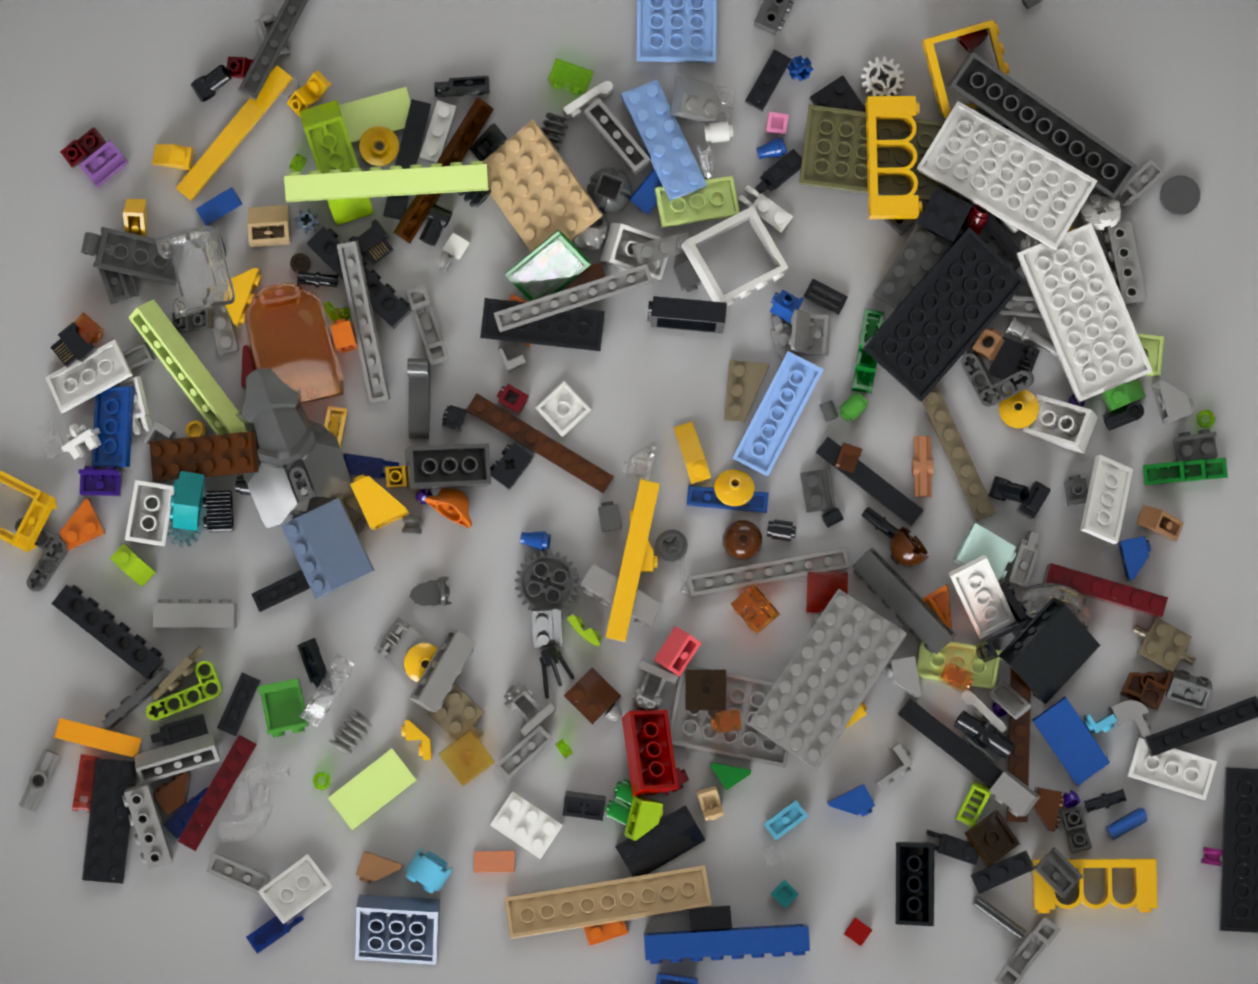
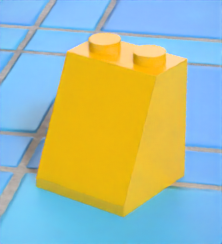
M360 475L354 478V482L350 484L369 527L373 531L410 514L405 506L370 476Z

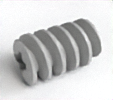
M354 709L357 713L356 716L349 714L352 721H344L347 727H339L342 734L334 733L337 740L329 739V742L343 753L351 754L350 746L357 747L355 740L362 741L360 733L366 735L368 732L365 727H373L370 720L356 709Z

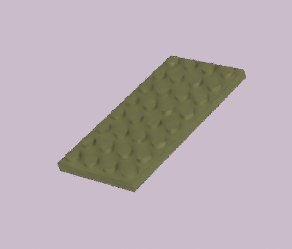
M809 104L799 178L800 185L868 193L866 112ZM914 119L917 129L915 136L910 142L917 151V161L911 169L918 180V187L914 195H918L921 201H929L937 187L959 198L960 195L916 170L944 122ZM876 120L877 140H902L910 136V129L903 121ZM877 148V168L906 167L911 162L910 154L902 148ZM878 176V195H906L911 192V183L904 176Z

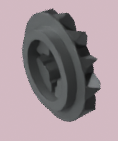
M666 530L656 540V551L663 560L670 562L681 560L687 552V539L680 531ZM676 541L675 545L679 550L672 549L668 551L669 547L664 542L672 543Z

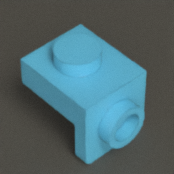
M1086 714L1084 715L1085 721L1083 722L1089 732L1098 733L1103 730L1105 733L1115 727L1113 723L1118 720L1114 714H1109L1095 723L1091 715Z

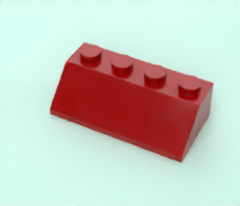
M668 710L629 711L622 717L632 796H651L678 789Z

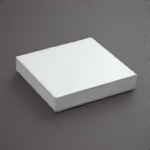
M565 381L535 407L539 414L562 438L592 410Z

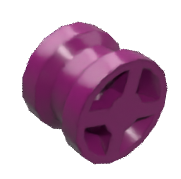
M1203 847L1204 857L1201 859V863L1221 866L1220 856L1223 855V850Z

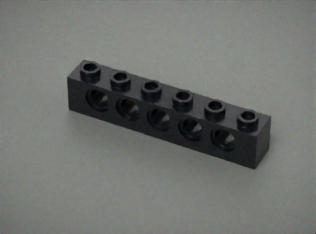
M323 226L307 242V245L344 280L338 249L334 253L326 251L330 244H335L336 246L341 244L336 239L338 235L331 228L327 230ZM362 259L368 291L372 286L380 287L377 295L369 293L372 309L395 329L411 313L408 309L410 304L402 297L398 299L394 295L396 291L388 283L384 285L380 281L381 276L375 270L370 272L365 267L367 263ZM388 299L394 301V306L391 309H386L383 306L384 302Z
M66 585L51 604L142 676L150 679L164 661L161 657L162 653L155 647L150 649L146 646L145 643L147 641L140 635H132L129 632L131 628L123 622L118 624L113 620L115 616L105 609L103 612L97 607L99 603L93 598L89 597L87 599L81 595L83 591L76 585L72 587ZM76 600L82 602V608L79 611H75L73 608ZM96 612L98 620L92 624L89 621V615ZM111 624L114 627V633L111 636H107L105 634V627ZM127 637L130 640V645L124 649L121 647L120 642L122 638ZM142 649L145 651L146 657L144 660L139 661L136 653Z

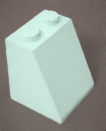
M974 523L970 526L953 562L963 566L985 554L997 581H1003L1007 574L1005 568L1008 562L1012 563L1017 554L1014 552L1016 546Z

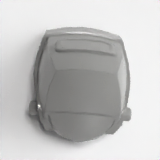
M602 213V217L573 240L577 248L584 250L600 249L604 238H606L607 213Z

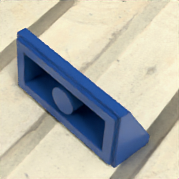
M655 169L650 172L629 198L646 215L657 204L655 188L662 187Z
M1138 808L1107 825L1106 830L1111 839L1115 840L1147 822L1144 808Z

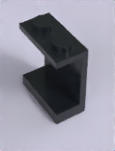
M1029 620L1017 623L975 644L977 648L976 654L979 659L985 663L998 658L999 656L992 642L1011 632L1016 637L1027 626Z

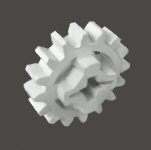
M876 57L874 64L869 61V68H863V72L866 74L861 75V79L865 80L861 86L867 87L865 93L871 92L872 96H890V94L897 96L896 90L901 91L902 89L899 83H904V78H900L904 72L898 71L900 64L894 66V59L887 62L886 57H883L882 61H879L878 57ZM875 69V76L869 78L871 71ZM880 74L883 78H886L885 84L882 80H878ZM896 79L895 85L890 89L889 83Z

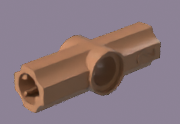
M931 436L913 437L914 458H912V476H914V497H932L934 464L933 458H931Z

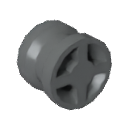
M402 517L404 522L402 533L422 534V529L420 528L422 517Z

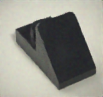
M494 123L485 130L470 150L479 161H484L504 144L507 137Z

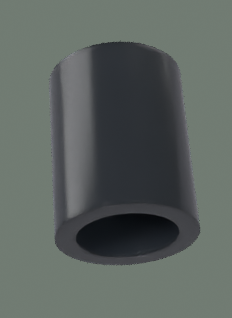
M838 507L821 515L827 528L844 520Z

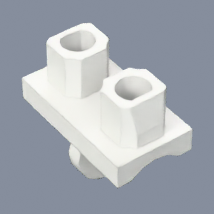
M72 424L69 426L70 433L67 434L68 439L71 441L61 448L63 452H69L74 460L80 459L86 455L82 447L84 443H86L89 450H93L101 445L97 436L101 432L99 428L85 431V425L79 427L77 424Z

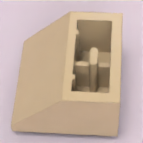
M289 205L248 208V241L251 248L291 245Z

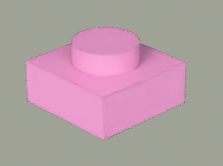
M769 112L766 133L786 135L789 115Z

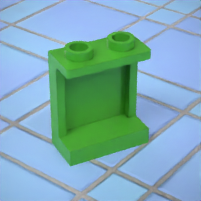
M299 678L258 686L268 729L267 734H272L274 738L285 735L284 731L292 730L293 733L305 731L304 727L309 726Z

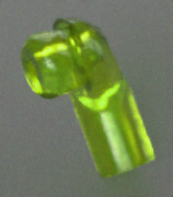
M329 300L321 305L327 315L334 321L339 319L347 320L351 316L349 308H334Z

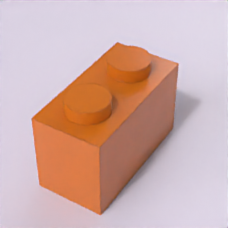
M339 319L334 321V325H330L337 351L341 354L358 349L355 331L350 320Z

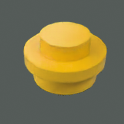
M194 420L187 424L185 432L188 438L205 436L206 428L202 422Z

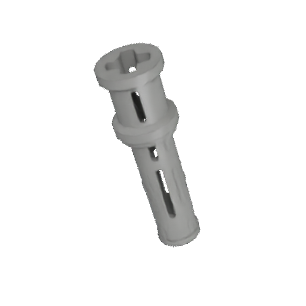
M1016 317L1010 320L1005 330L1006 333L1010 332L1019 337L1020 341L1032 343L1059 359L1055 346L1050 339L1032 330L1033 328L1030 325L1026 326L1017 321Z

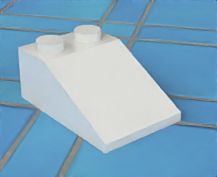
M611 223L600 261L625 270L641 266L636 264L632 246L660 239V237L622 223ZM668 258L644 263L648 265L652 278L662 279Z
M1037 394L1036 398L1039 403L1038 417L1034 423L1024 428L1023 432L1065 449L1084 454L1098 416L1091 409Z

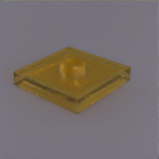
M472 730L466 732L438 753L462 786L495 763V760Z

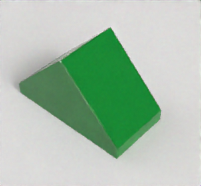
M710 763V767L726 790L751 774V770Z

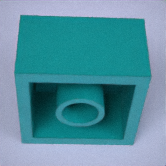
M180 471L179 479L174 480L173 491L175 492L174 495H171L169 519H173V528L197 531L203 502L204 474Z

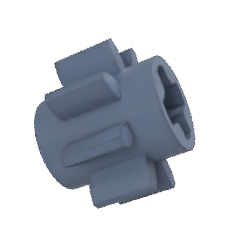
M310 208L304 213L299 210L301 215L299 218H294L295 221L300 223L296 228L298 230L303 228L305 234H307L308 230L316 232L314 229L315 225H320V222L315 220L318 214L314 213L312 215ZM307 217H309L312 222H308L305 225L303 220H307Z

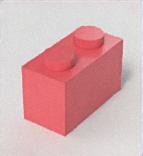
M675 626L655 656L654 661L680 677L701 645V642Z

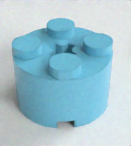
M418 848L406 867L407 874L405 876L413 882L418 881L423 884V889L430 893L440 891L453 868L450 867L448 869L446 867L448 863L430 851L425 854L422 852L423 848Z

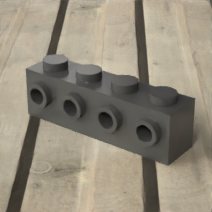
M764 0L754 21V27L776 35L778 30L782 31L786 22L783 17L785 13H790L794 2L791 0Z

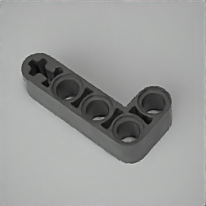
M408 358L409 439H429L430 362L428 358Z

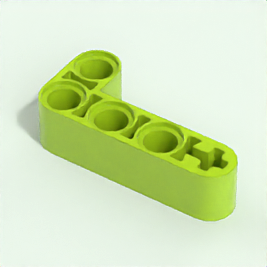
M200 661L195 667L200 684L149 704L146 708L147 717L154 721L163 720L219 697L223 693V685L215 665L209 661ZM204 664L210 667V673L206 676L201 673V667ZM211 683H215L218 686V691L213 695L208 691V686ZM192 691H197L199 694V699L196 702H192L189 699V694ZM174 698L180 701V706L176 710L170 706ZM154 707H156V708H163V707H165V708L167 709V710L160 711V712L158 713V717H157V715H152V712L154 711Z

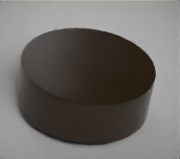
M298 253L291 258L290 266L297 274L298 272L306 273L310 269L311 262L307 255Z

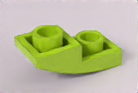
M572 614L567 617L571 626L581 637L596 647L601 646L599 641L602 638L597 629L593 631L590 627L583 631L582 628L585 625L580 616L575 617Z

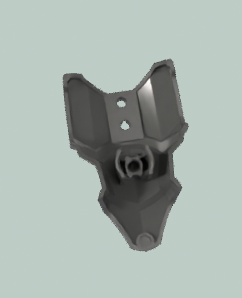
M259 368L252 371L246 377L243 410L235 415L244 423L246 432L255 431L259 472L243 473V477L265 527L271 528L282 524L287 515L300 502L307 501L316 496L331 499L341 498L343 500L353 496L354 492L350 485L351 479L334 433L328 431L325 426L308 418L300 403V389L297 391L293 390L271 368ZM296 471L301 472V474L298 477L294 476V473ZM302 487L308 490L305 495H301Z

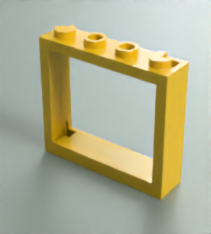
M994 20L983 21L921 39L941 117H948L952 109L949 106L934 43L988 28L997 68L1007 75L1010 73L1008 63L1003 60L1002 54H1005L1002 42L999 43L997 35L1000 34L998 24L994 23ZM973 103L966 104L971 109L979 108Z

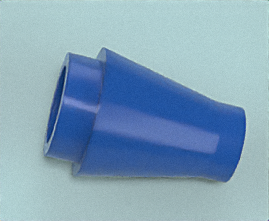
M777 137L756 148L759 159L779 157L787 153L783 138L778 139Z
M546 531L521 533L520 544H525L541 551L544 549L548 550L550 547L551 534L546 533Z

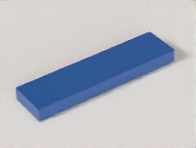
M688 485L686 506L767 513L769 493L754 491L753 497L746 504L729 506L717 498L713 487Z

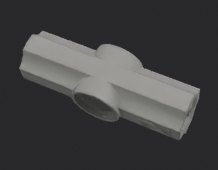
M47 749L43 750L34 772L29 777V783L19 803L21 807L36 812L46 788L50 785L51 777L61 757L60 755ZM38 775L44 777L42 786H38L35 782Z

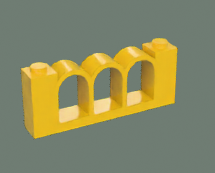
M868 96L865 101L868 219H917L919 213H922V201H919L918 195H914L918 187V180L911 169L917 161V151L910 142L916 134L917 127L914 119L920 111L919 102H916V96ZM876 120L903 121L910 129V136L902 140H877ZM877 148H902L910 154L911 162L906 167L877 168ZM878 176H904L911 183V192L906 195L878 196Z
M1154 858L1067 859L1082 876L1083 868H1105V894L1100 902L1094 904L1089 903L1084 896L1083 878L1077 882V892L1074 900L1070 903L1062 904L1057 900L1055 891L1035 870H1032V908L1038 910V913H1050V909H1055V905L1064 909L1075 908L1080 902L1094 909L1103 908L1109 902L1123 909L1134 906L1140 912H1152V909L1158 908L1157 859ZM1031 859L1034 866L1041 860ZM1112 868H1133V896L1126 903H1118L1113 897Z

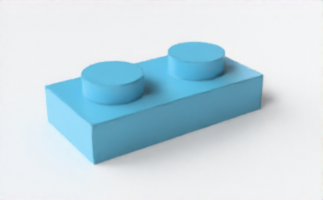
M795 800L763 825L776 841L807 818L808 815L797 800Z

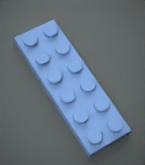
M658 80L621 93L620 97L669 201L705 188L707 183L675 116L670 115L671 107Z
M787 351L732 459L768 477L824 369Z

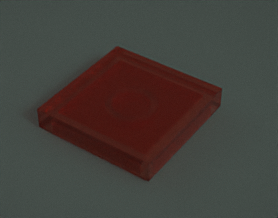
M807 572L806 613L823 612L838 589L847 594L848 573Z

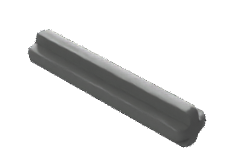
M980 896L975 898L972 903L973 906L1018 939L1023 938L1026 933L1024 928Z

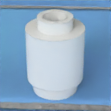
M728 121L709 123V125L704 126L706 142L730 141V137H733V126L728 125Z

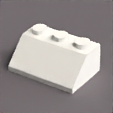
M135 480L125 535L126 541L156 546L166 545L170 522L171 495H174L175 492L173 491V486Z

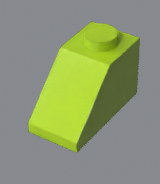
M123 544L110 557L123 572L141 587L156 573L126 544Z
M633 796L624 836L636 841L657 826L663 815V803L655 799Z

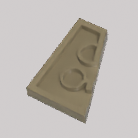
M730 360L724 421L745 422L770 364Z

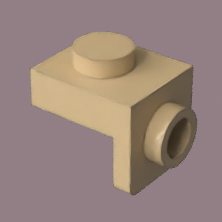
M716 785L696 791L705 821L716 820L725 815Z

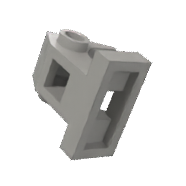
M641 660L638 668L646 671L647 674L641 688L636 687L632 696V699L635 700L633 706L637 707L638 710L658 709L662 701L659 695L665 681L676 684L678 676ZM647 682L659 686L654 697L643 693Z
M518 683L508 688L504 695V698L507 700L504 704L511 712L516 710L526 721L527 724L520 731L524 736H527L556 709L551 703L542 709L531 697L534 693L526 684L522 687ZM525 698L534 706L526 715L518 707Z

